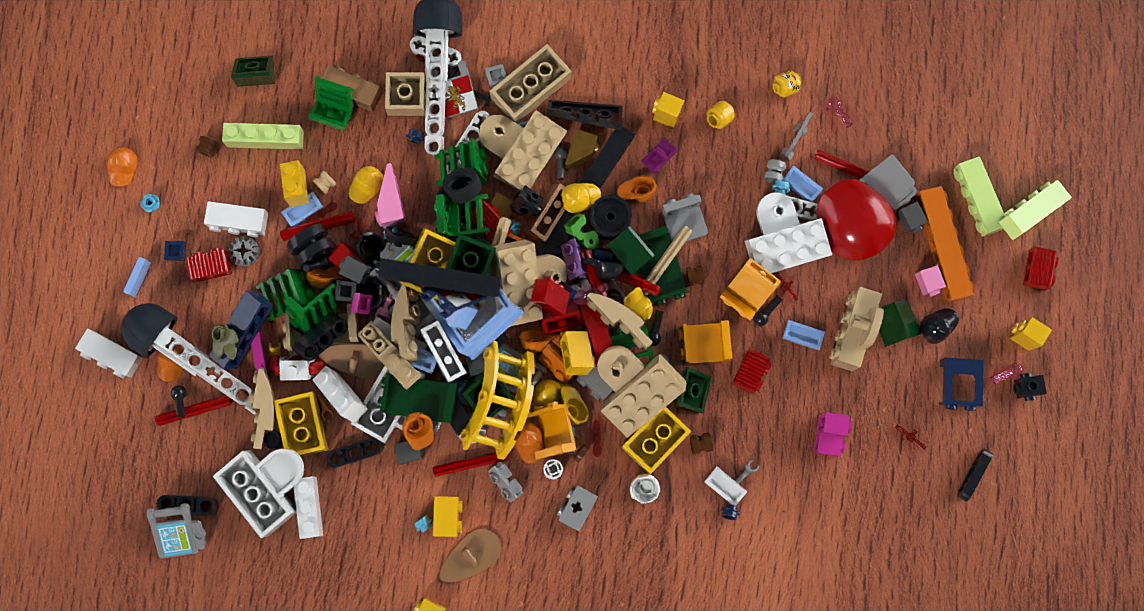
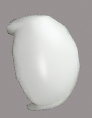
M640 474L633 479L630 485L632 499L644 504L653 502L658 498L660 486L655 477L649 474Z

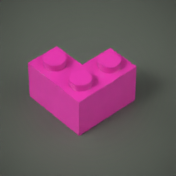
M829 412L818 416L814 454L839 457L841 453H844L845 442H843V437L847 436L852 428V421H849L850 416Z

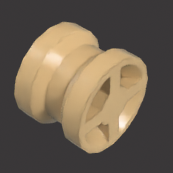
M324 170L319 178L313 180L314 184L324 194L329 192L330 187L336 185V182Z

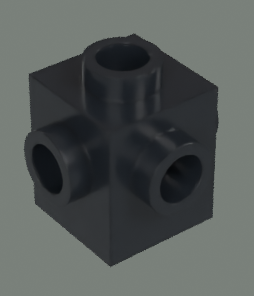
M525 185L515 195L509 207L516 211L518 215L528 220L532 215L536 216L542 209L540 204L543 198Z
M1032 373L1020 374V378L1014 380L1013 390L1017 395V399L1024 398L1025 401L1037 400L1036 396L1047 394L1043 375L1032 376Z

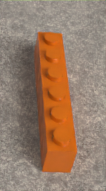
M942 186L922 190L915 197L928 220L924 224L935 266L938 265L946 285L942 289L946 303L969 298L974 295V285L969 280L968 265L964 263V251L957 239L958 230L952 222L953 213L947 205V193L943 191Z

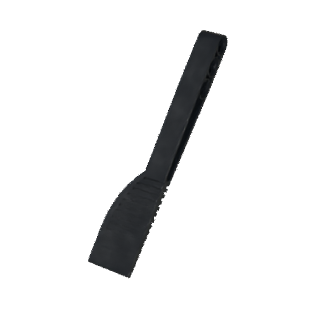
M622 126V131L614 130L580 183L594 184L600 189L632 142L635 133ZM564 211L546 242H541L536 248V256L546 255L550 250L560 251L559 258L564 261L561 245L569 241V234L566 233L564 224L576 213Z

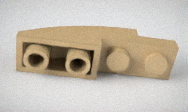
M403 284L397 295L392 313L391 341L399 346V352L402 357L409 362H414L418 360V347L415 342L416 331L414 326L420 324V310L417 303L418 294L415 289Z
M593 293L587 295L588 306L593 311L597 310L602 315L600 318L606 325L611 324L614 327L619 322L621 330L625 334L630 333L634 338L633 342L640 349L643 347L647 350L652 345V341L641 330L645 322L633 311L608 297Z
M372 321L357 334L406 390L421 377L413 365L400 355L399 350Z
M260 367L258 372H254L253 383H256L255 391H251L249 401L253 403L252 408L260 409L259 412L256 411L254 423H257V429L252 432L251 443H254L253 448L262 449L266 430L273 431L275 425L273 388L265 368Z

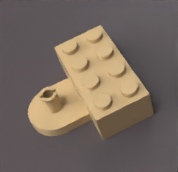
M535 110L524 128L503 115H493L486 118L479 129V140L486 150L502 160L493 177L514 191L519 192L525 185L531 188L567 133V130Z
M528 240L493 246L496 248V251L491 261L492 274L495 277L502 278L500 288L511 303L519 306L524 312L511 326L543 319L542 308L530 301L533 294L534 280L550 277L555 280L554 283L559 284L561 281L566 282L568 272L564 261L550 254L536 256L535 243ZM495 297L496 309L498 312L500 309L503 308V305L500 303L497 297Z
M859 287L852 291L851 294H848L845 305L848 306L846 312H843L840 318L842 326L840 330H837L834 341H837L835 348L831 349L829 359H831L830 365L851 372L861 367L865 351L868 347L872 346L881 327L884 311L878 306L882 293Z
M622 346L609 347L599 357L598 373L615 391L602 402L601 412L627 438L686 390V380L661 354L656 356L646 366L629 349Z

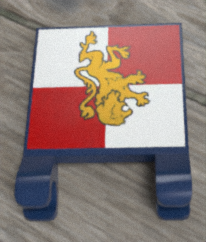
M427 286L421 288V292L425 295L420 297L425 302L430 301L435 295L443 300L445 303L440 305V308L444 310L440 312L443 318H448L459 309L487 299L485 295Z

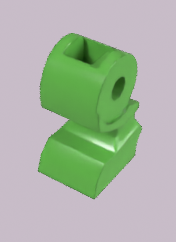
M576 213L564 224L566 233L576 238L581 247L590 250L595 249L599 244L597 233L590 229L581 230V227L586 224V218L584 214Z

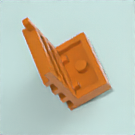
M567 328L562 331L559 336L545 347L538 357L541 364L548 368L555 375L556 379L565 385L574 375H566L559 340L566 331H576L574 328Z

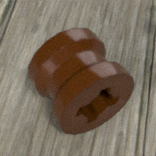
M200 136V143L196 146L195 151L212 158L214 155L213 150L218 146V142L208 137Z
M701 265L696 268L686 267L688 286H693L695 283L704 284V273Z

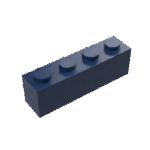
M245 291L226 324L238 336V342L235 344L237 347L235 359L231 360L225 353L219 359H216L213 349L209 356L223 369H237L273 304L259 292Z

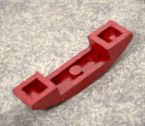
M587 298L576 300L581 319L584 320L586 330L588 331L597 368L601 353L613 345L607 325L600 318L602 315L597 310L593 311L587 304Z

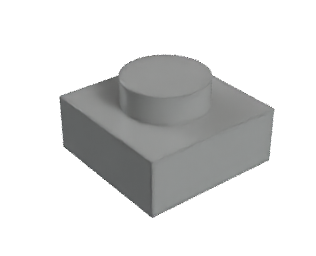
M503 64L485 69L490 88H494L507 77Z

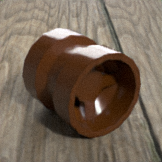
M709 432L703 433L701 436L696 434L690 435V445L693 454H699L701 451H713Z
M574 436L576 450L578 447L581 448L576 454L575 451L566 454L572 455L574 460L579 463L590 447L586 444H581L579 439Z

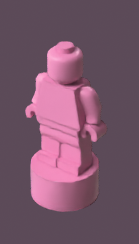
M389 293L383 308H378L375 314L376 317L385 322L390 321L392 316L389 313V309L395 303L391 293Z

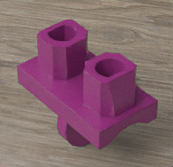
M664 137L641 160V163L655 175L678 152V149Z

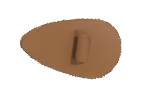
M361 343L332 344L319 355L331 367L363 379L377 378L385 366L366 344Z
M485 528L470 532L458 543L445 560L441 568L440 580L442 582L461 581L493 565L501 553V542L498 536Z

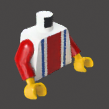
M278 343V347H272V344H269L270 370L274 375L280 376V380H309L315 377L324 367L325 362L319 356L311 361H307L301 356L280 357L281 344Z

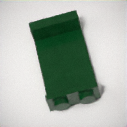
M666 226L638 235L655 255L641 269L644 280L672 243ZM677 255L656 282V285L661 287L659 294L655 296L649 293L650 301L653 305L662 306L667 304L669 299L675 298V300L685 298V294L689 293Z
M386 372V377H382L381 388H383V394L378 398L377 408H380L379 412L404 417L413 412H420L427 415L431 421L452 424L459 385L452 382L444 383L418 379L406 390L394 375Z

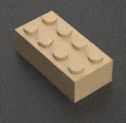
M546 44L490 90V97L509 119L518 123L571 79L572 71Z

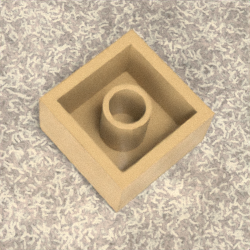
M386 72L385 110L387 115L425 116L426 82L424 72Z

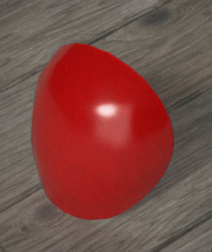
M846 179L834 184L823 194L817 205L816 218H822L831 251L841 258L856 261L873 257L883 251L895 236L897 220L891 205L880 193L859 180Z

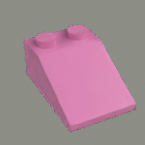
M391 163L387 164L377 202L378 211H375L377 223L384 230L386 227H397L398 229L408 227L396 174Z

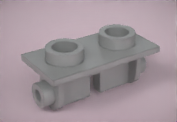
M499 462L488 471L491 481L498 485L502 496L510 503L524 494L523 488L515 478L509 482L508 478L513 474L506 464Z

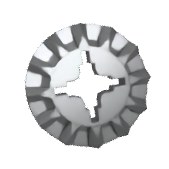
M250 237L235 238L230 243L229 257L238 266H249L257 260L259 246ZM244 244L245 248L250 251L245 252L242 257V254L237 251L241 250Z

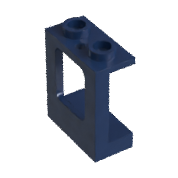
M948 357L940 359V367H943V400L939 402V405L945 406V409L950 410L964 407L966 411H976V408L982 407L984 360ZM954 374L973 375L975 377L974 401H956L952 398Z

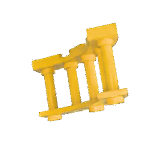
M493 341L484 351L485 367L482 390L479 393V400L469 423L461 432V440L464 450H467L473 441L493 446L496 450L497 458L504 460L515 445L516 440L514 438L518 430L522 431L528 416L534 391V385H531L532 375H535L534 354L526 351L519 359L498 353L497 341ZM498 361L517 366L518 378L499 373ZM497 380L517 386L515 400L494 395ZM491 402L512 408L507 422L487 416ZM483 424L503 429L497 439L478 434Z

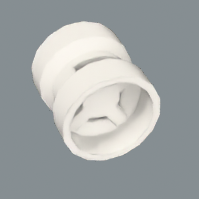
M549 460L544 465V474L549 479H557L563 472V466L558 460Z

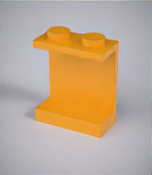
M750 258L720 298L726 305L737 310L740 316L751 320L781 281Z
M729 320L714 324L688 326L687 324H682L681 329H678L679 341H682L683 348H680V358L684 360V364L721 362L733 359Z
M558 402L546 404V408L545 406L533 408L534 412L528 413L527 418L538 416L545 449L534 452L536 460L576 450L567 404L558 405Z

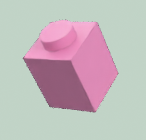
M938 265L915 274L923 296L927 294L930 297L941 293V289L946 287Z

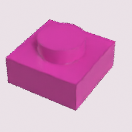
M354 292L351 312L369 314L372 295Z

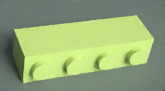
M223 123L222 141L229 148L303 150L304 131L300 125Z
M980 156L959 163L953 168L954 177L961 185L962 196L966 198L969 204L968 210L974 216L977 231L984 237L1003 230L999 221L1005 218L1003 216L1004 212Z
M1059 180L1052 184L1048 181L1039 188L1041 192L1036 190L1027 196L1028 201L1023 199L1016 204V210L1011 208L1003 214L1005 218L999 221V224L1012 240L1022 235L1072 198Z

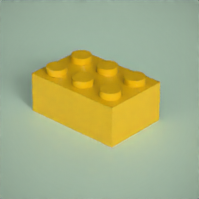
M424 228L408 262L446 268L456 242ZM400 282L421 292V288L425 287L424 285Z
M311 391L274 401L284 449H291L298 453L300 457L328 450L316 393Z
M665 407L640 427L621 448L650 475L687 437L691 430Z

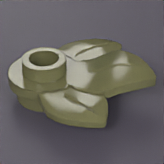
M224 323L214 326L212 329V337L214 339L212 345L215 358L219 359L225 353L231 360H234L237 354L235 344L238 342L236 332L233 329H229Z

